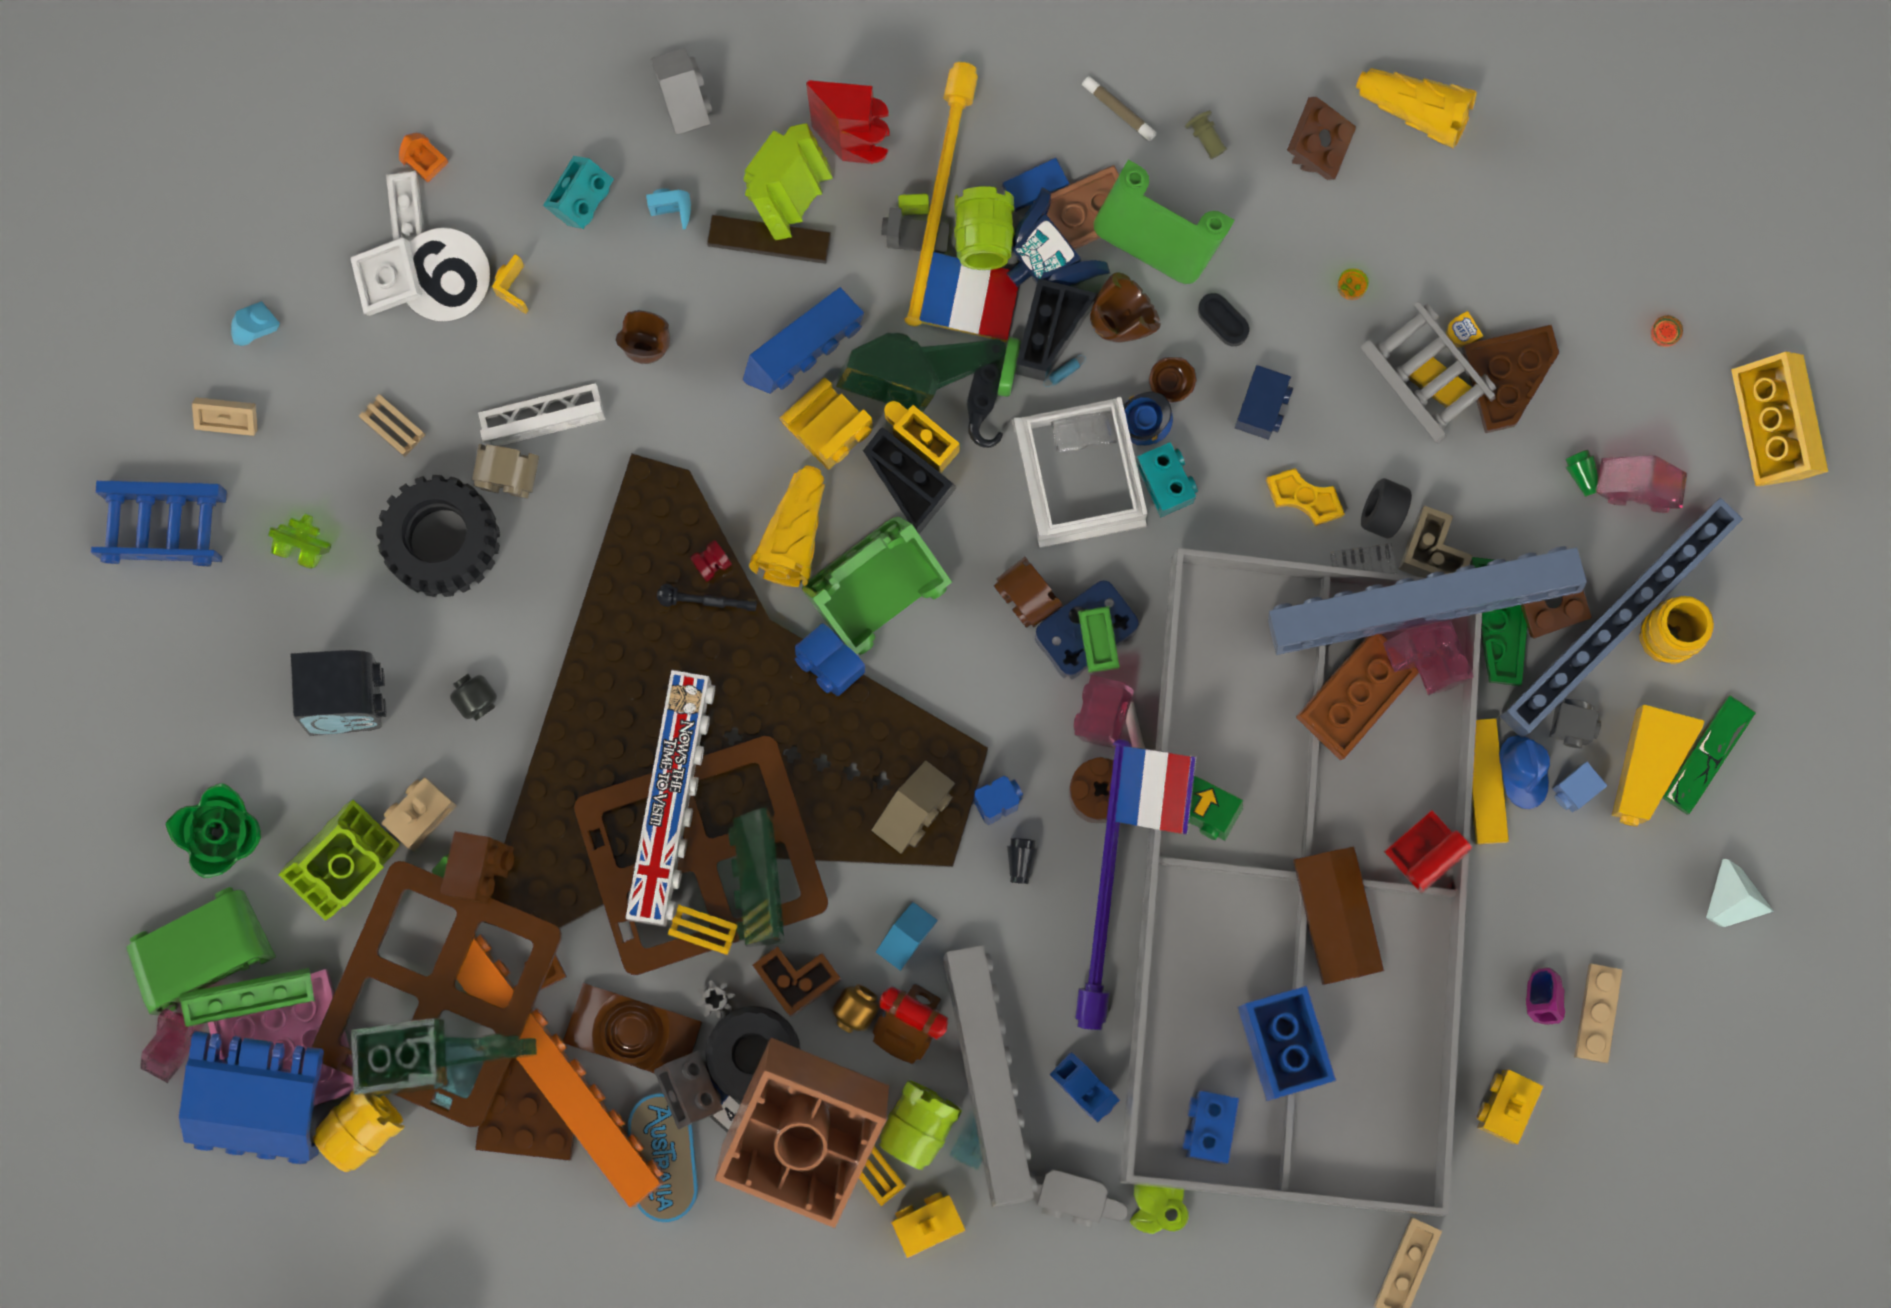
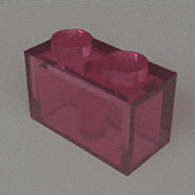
M1091 675L1089 684L1087 683L1082 691L1083 704L1081 711L1077 713L1074 719V735L1084 742L1115 749L1113 743L1121 738L1134 690L1124 682Z

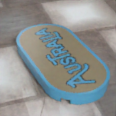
M652 1094L641 1099L632 1109L628 1119V1136L634 1134L644 1146L641 1153L648 1162L653 1159L664 1173L660 1177L664 1184L637 1204V1206L645 1216L654 1221L672 1222L686 1215L691 1210L698 1196L693 1127L691 1124L678 1130L664 1094Z

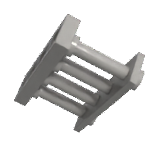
M1417 301L1413 304L1419 312L1416 317L1382 344L1378 342L1374 345L1369 339L1360 348L1438 444L1447 437L1443 430L1447 427L1446 424L1483 394L1490 401H1493L1496 397L1492 391L1496 387L1486 374L1482 377L1477 374L1435 322L1439 316L1428 303L1422 306ZM1427 323L1438 338L1403 366H1396L1393 369L1386 360L1390 357L1389 353ZM1447 347L1457 361L1420 391L1416 389L1412 392L1405 384L1409 380L1408 376ZM1466 370L1476 385L1440 414L1435 413L1431 416L1424 408L1428 404L1427 400Z

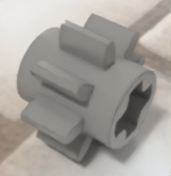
M710 980L709 989L706 991L698 989L703 997L702 1001L696 1003V1006H705L707 1008L704 1012L706 1018L710 1016L711 1012H716L717 1018L722 1019L721 1011L724 1009L733 1011L728 1002L729 999L735 997V994H726L727 983L724 982L720 988H717L715 983ZM714 991L719 996L724 997V1000L719 1002L718 1008L708 1004V999L712 998V992Z

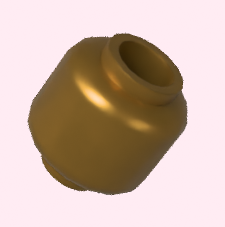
M856 984L855 987H846L833 1006V1014L838 1019L836 1022L837 1026L848 1033H852L853 1030H867L879 1011V1004L876 1001L878 996L861 984Z

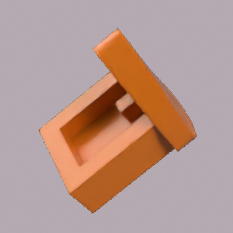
M408 134L402 140L399 149V161L404 165L408 164L428 183L449 162L429 142L430 139L424 134Z

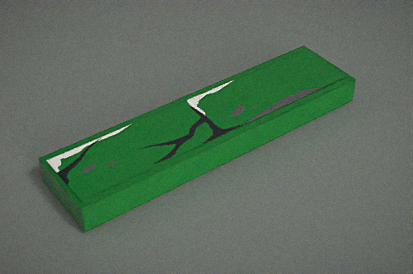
M1729 695L1680 767L1662 798L1686 815L1690 814L1756 712Z

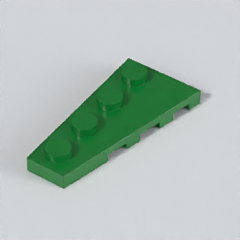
M1472 557L1470 565H1474L1475 568L1484 567L1495 559ZM1521 605L1482 613L1481 637L1489 683L1511 686L1522 685L1527 625Z

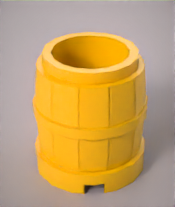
M1672 597L1659 603L1642 620L1639 639L1644 651L1653 660L1678 664L1699 653L1707 644L1714 628L1713 617L1708 607L1694 597ZM1668 625L1671 628L1675 627L1678 633L1676 635L1678 639L1670 633Z
M359 1082L350 1091L349 1097L330 1110L329 1115L315 1129L313 1136L315 1145L324 1157L344 1172L356 1170L369 1158L374 1157L390 1137H395L405 1127V1125H401L404 1121L401 1114L390 1100L384 1095L379 1098L371 1092L376 1088L366 1082Z

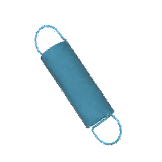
M1072 358L1050 374L1047 379L1056 385L1081 366L1076 358Z

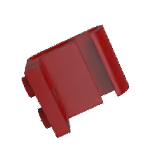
M1431 810L1387 848L1384 853L1422 894L1471 851L1472 846L1457 830L1452 832L1436 813Z

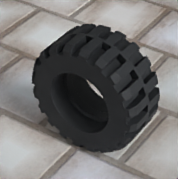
M432 475V480H426L422 476L416 478V484L411 487L405 483L399 488L402 493L397 498L391 495L386 501L390 505L388 510H381L379 515L382 526H378L376 529V537L380 540L377 546L380 555L385 560V565L411 590L417 593L421 591L426 596L436 597L437 594H442L444 597L454 596V591L460 590L464 593L470 590L469 584L475 580L479 584L485 578L483 572L486 568L491 570L495 562L492 558L494 554L499 553L500 548L497 542V538L500 537V530L495 521L496 517L482 495L468 483L463 484L460 479L455 477L445 479L442 475ZM436 511L455 512L463 519L467 529L466 538L460 550L451 558L436 563L425 562L417 557L411 544L412 535L417 524L425 516Z

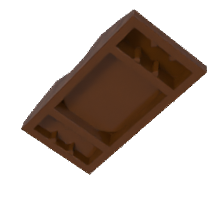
M583 983L563 1041L567 1045L655 1073L654 1070L664 1064L693 1052L702 1021Z

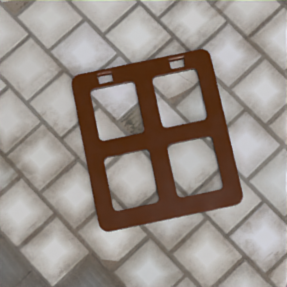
M762 736L703 756L702 764L695 767L694 777L701 781L756 763L760 766L775 812L774 817L770 820L711 839L706 835L695 798L690 795L688 808H693L690 827H685L683 833L684 839H687L686 853L684 858L679 857L677 870H681V874L687 872L695 873L708 915L739 925L732 944L821 915L828 908V898L778 745L769 736ZM652 773L583 795L576 800L574 805V811L623 967L627 973L634 976L713 951L679 938L650 948H644L635 922L626 919L628 908L627 896L631 891L635 864L625 868L617 866L602 817L605 812L647 799ZM600 829L605 846L595 850L590 831ZM778 842L784 843L800 889L799 898L740 918H734L717 870L718 863ZM629 921L634 938L624 942L618 923ZM710 923L708 927L727 935L730 929ZM701 932L689 934L724 947L726 942Z
M396 861L389 867L312 1047L323 1049L322 1064L467 1127H477L487 1117L561 943L562 932L555 924L489 897L488 904L440 894L443 877L410 863ZM406 890H412L452 907L457 913L434 969L429 976L422 975L387 960L379 954V949ZM482 922L490 923L528 939L533 944L532 951L509 1005L504 1009L462 992L455 987L456 978ZM368 978L378 980L418 999V1006L394 1062L390 1065L350 1049L341 1043L343 1032ZM445 1010L488 1027L495 1032L489 1052L471 1094L467 1098L431 1084L417 1076L418 1067L439 1018ZM349 1054L364 1060L361 1071L344 1064ZM437 1092L453 1099L450 1109L432 1102Z

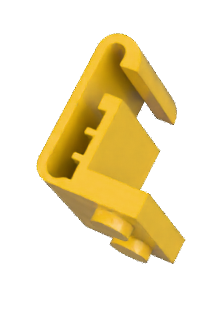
M825 377L779 418L783 425L828 470L836 463L842 461L856 444L865 440L873 430L872 417L864 409L859 412L842 393L839 395L832 388V383Z

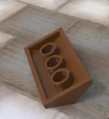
M1352 846L1294 859L1293 862L1322 985L1384 971L1355 847Z

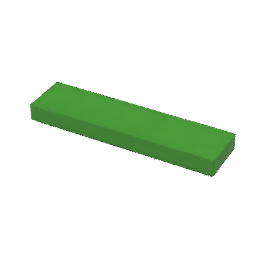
M309 968L179 994L185 1027L315 1001Z

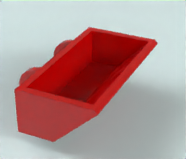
M814 80L806 82L812 128L842 161L875 164L886 158L888 149L875 146L874 144L880 143L885 137L890 136L889 126L884 120L880 119L888 117L889 111L887 105L882 100L873 97V86Z

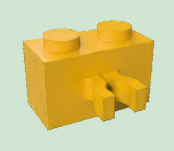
M1509 1069L1502 1070L1501 1074L1496 1073L1489 1087L1492 1095L1488 1103H1482L1477 1113L1476 1119L1480 1120L1477 1128L1510 1144H1519L1544 1086Z
M940 1191L925 1198L924 1202L926 1205L917 1210H914L913 1206L910 1205L895 1213L897 1219L891 1223L907 1258L965 1231V1227L950 1194L943 1197Z

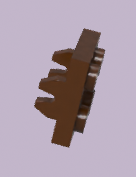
M1317 96L1308 97L1287 148V151L1294 155L1291 162L1293 164H1302L1300 169L1303 171L1317 172L1326 180H1335L1356 126ZM1323 129H1326L1331 136L1330 144L1327 147L1321 145L1319 134Z
M1584 591L1562 596V602L1556 608H1549L1545 600L1521 605L1530 637L1534 639L1592 618Z

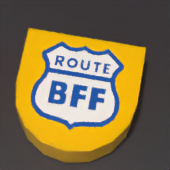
M1468 311L1455 317L1446 329L1447 337L1458 348L1483 338V334Z

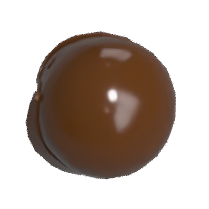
M642 310L630 311L625 315L623 328L616 336V343L632 361L640 364L654 363L660 360L669 348V324L666 319L652 312Z

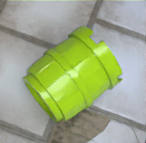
M978 186L963 190V196L958 197V194L955 196L956 226L954 227V238L956 239L957 257L963 266L975 270H993L1003 267L1008 263L1012 254L1014 227L1012 225L1014 196L1010 192L1005 190V195L997 193L996 187Z
M907 1080L901 1091L903 1093L893 1110L890 1111L881 1131L879 1146L902 1162L923 1170L925 1166L931 1164L940 1148L943 1147L953 1122H957L963 1110L947 1098L944 1100L937 1095V1092L915 1081Z

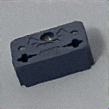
M1102 580L1097 582L1037 626L1035 641L1063 678L1069 676L1072 680L1087 669L1080 623L1077 621L1073 623L1071 621L1073 612L1078 615V611L1109 606L1113 627L1116 622L1115 619L1119 622L1124 620L1127 622L1125 630L1121 627L1113 629L1116 647L1129 640L1136 633L1139 625L1136 615L1109 581ZM1067 654L1069 657L1079 655L1076 660V666H1073L1071 663L1064 664Z

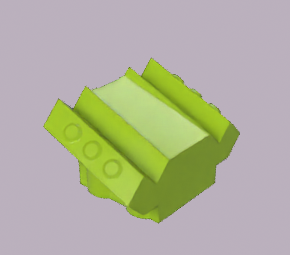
M804 123L790 126L785 135L773 130L746 167L743 181L747 186L745 196L754 203L773 238L780 240L792 237L789 225L803 222L802 216L817 195H822L820 182L831 180L833 177L822 148L819 146L808 124Z
M352 799L341 808L336 816L326 823L309 843L300 849L292 860L286 863L278 875L326 921L343 906L346 907L384 868L383 865L393 856L400 844Z

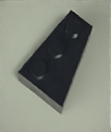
M1038 279L1016 362L1015 374L1045 381L1090 313L1097 293Z
M883 427L880 428L863 449L866 457L908 522L920 534L955 491L956 486Z

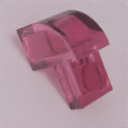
M164 1008L158 1016L156 1035L141 1052L140 1069L166 1083L170 1081L190 1052L192 1035L194 1031H198L192 1026L185 1027L182 1013H174Z

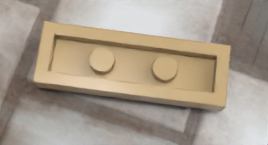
M1597 964L1588 965L1575 1058L1608 1063L1622 969Z
M1413 1217L1410 1218L1374 1307H1411L1441 1236V1230Z

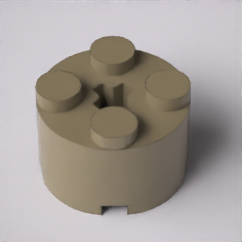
M479 444L472 475L473 486L493 493H499L500 488H503V492L509 493L511 496L528 499L529 493L533 492L539 456L532 453L526 456L521 455L520 450Z

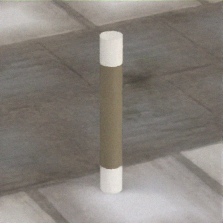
M1088 76L1083 81L1082 86L1149 142L1155 137L1157 132L1093 78Z

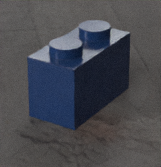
M1256 365L1234 428L1269 440L1273 431L1278 433L1284 415L1279 414L1282 403L1288 405L1293 391V387L1288 386L1291 376Z

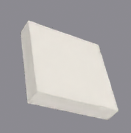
M400 238L350 257L364 314L371 316L422 297L409 240Z

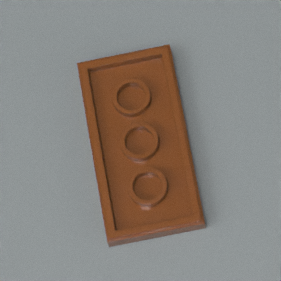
M1382 634L1367 636L1298 713L1296 718L1341 761L1346 758L1417 676L1420 670Z

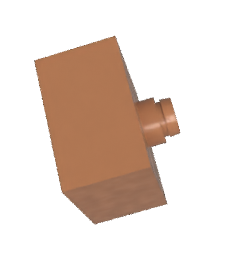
M770 1038L722 1143L715 1180L835 1228L885 1124L889 1085Z

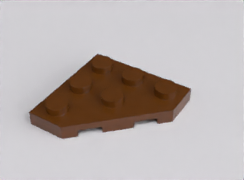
M1552 324L1462 346L1464 358L1480 377L1486 374L1496 387L1492 391L1496 397L1493 401H1490L1485 394L1476 400L1485 434L1515 427L1520 420L1523 412L1559 355ZM1470 377V381H1471L1472 387H1474V386L1476 385V383H1475L1474 380Z
M512 1057L487 1117L478 1126L475 1150L571 1161L575 1135L517 1058Z

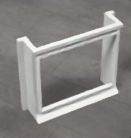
M1121 397L1021 418L1014 417L1012 419V426L1017 434L1037 526L1039 549L1147 527V509ZM1112 413L1133 509L1052 525L1032 429Z

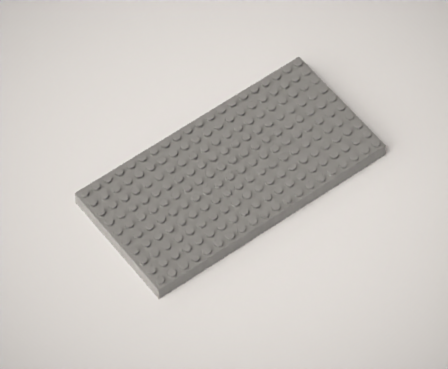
M1178 548L1171 557L1156 751L1196 757L1194 775L1242 799L1243 810L1226 841L1218 837L1216 840H1212L1199 832L1200 828L1191 823L1188 824L1187 834L1149 828L1120 1183L1432 1216L1449 1215L1469 853L1421 894L1384 851L1431 810L1436 813L1452 832L1457 830L1468 842L1470 840L1482 613L1382 633L1420 672L1346 758L1341 761L1296 716L1365 637L1276 655L1268 624L1269 611L1280 604L1290 603L1292 606L1304 604L1305 600L1313 597H1322V600L1334 598L1337 593L1343 591L1358 593L1376 584H1382L1384 587L1396 585L1397 581L1405 578H1413L1414 581L1426 578ZM1354 846L1384 971L1322 985L1293 860ZM1307 986L1336 1081L1266 1101L1238 1007L1245 1003ZM1199 1091L1239 1098L1228 1164L1224 1165L1187 1158V1150L1182 1149L1185 1130H1191L1193 1118L1187 1116L1189 1101L1191 1097L1196 1098V1093Z

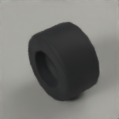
M1386 478L1379 480L1374 485L1365 502L1361 515L1362 528L1386 539L1394 537L1408 514L1412 499L1411 490Z

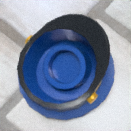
M1144 392L1131 396L1123 404L1132 443L1148 446L1162 441L1169 434L1173 424V415L1169 401L1162 394Z

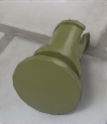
M1209 110L1194 116L1185 125V128L1194 129V137L1200 139L1209 158L1214 159L1224 153L1227 148L1214 129L1215 123L1213 121L1210 122L1208 119L1212 114Z

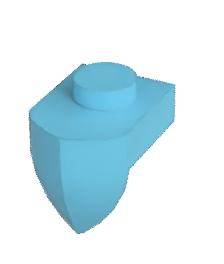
M658 189L653 194L646 195L651 216L680 212L683 230L686 229L691 213V201L688 192Z
M262 301L236 311L231 323L233 343L239 346L248 345L257 338L277 331L280 323Z

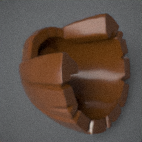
M1120 272L1112 274L1102 286L1090 313V322L1094 332L1104 340L1111 342H1130L1145 338L1158 331L1161 323H1159V315L1154 310V305L1151 304L1150 298L1146 293L1142 294L1143 289L1134 280L1131 281L1129 276Z

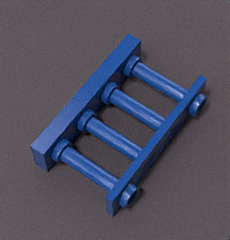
M96 481L95 493L108 503L105 547H91V553L101 559L100 562L119 564L120 559L193 561V565L204 567L211 566L212 562H222V556L215 550H209L212 508L216 506V502L226 503L227 490L220 484ZM125 500H136V503L139 504L136 548L118 547L121 504H124ZM155 501H167L166 503L169 505L166 549L148 548L151 506L155 504ZM186 502H197V505L200 506L197 549H179L182 506Z

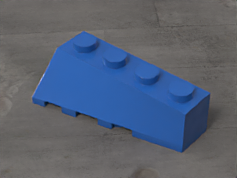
M839 287L749 355L743 381L747 385L769 394L777 388L783 390L794 380V375L802 370L805 373L816 364V359L823 353L826 356L831 354L839 346L840 340L844 337L849 339L856 335L862 327L860 324L864 312Z

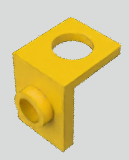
M514 254L509 263L502 265L497 271L496 281L492 288L498 297L526 314L528 309L525 303L507 291L524 267L521 258Z

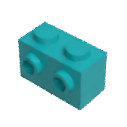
M573 156L543 206L567 226L584 229L592 221L594 211L600 201L608 195L609 187L614 178L591 159Z
M1171 442L1137 456V469L1160 518L1194 504L1196 499L1195 493H1198L1197 485L1192 476L1187 477L1182 467L1185 465L1183 455L1178 448L1174 450Z

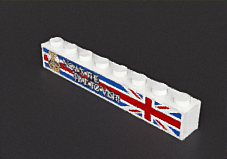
M671 670L626 913V919L629 921L666 927L667 921L673 920L676 902L671 901L673 889L679 888L681 880V870H677L679 857L684 858L687 847V839L682 838L684 828L690 827L693 808H688L690 795H696L698 778L694 777L695 767L702 764L704 747L699 746L701 734H707L710 717L705 716L707 704L713 703L715 686L711 685L709 676Z

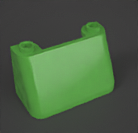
M1128 159L1094 219L1093 226L1096 234L1179 283L1192 284L1196 282L1235 220L1222 212L1209 211L1195 225L1144 196L1149 185V175L1146 170Z
M897 516L882 524L810 578L808 584L805 587L803 585L802 591L841 641L856 654L861 655L873 647V640L875 639L873 632L921 596L923 598L931 597L932 599L940 597L947 591L946 587L952 581L914 526Z
M232 887L223 889L215 894V900L149 934L147 931H144L129 939L131 944L126 949L143 1002L150 1015L165 1016L176 1010L175 1003L181 1004L179 995L181 993L205 989L240 970L246 971L250 968L249 966L259 961L263 965L276 958L243 890L234 891Z

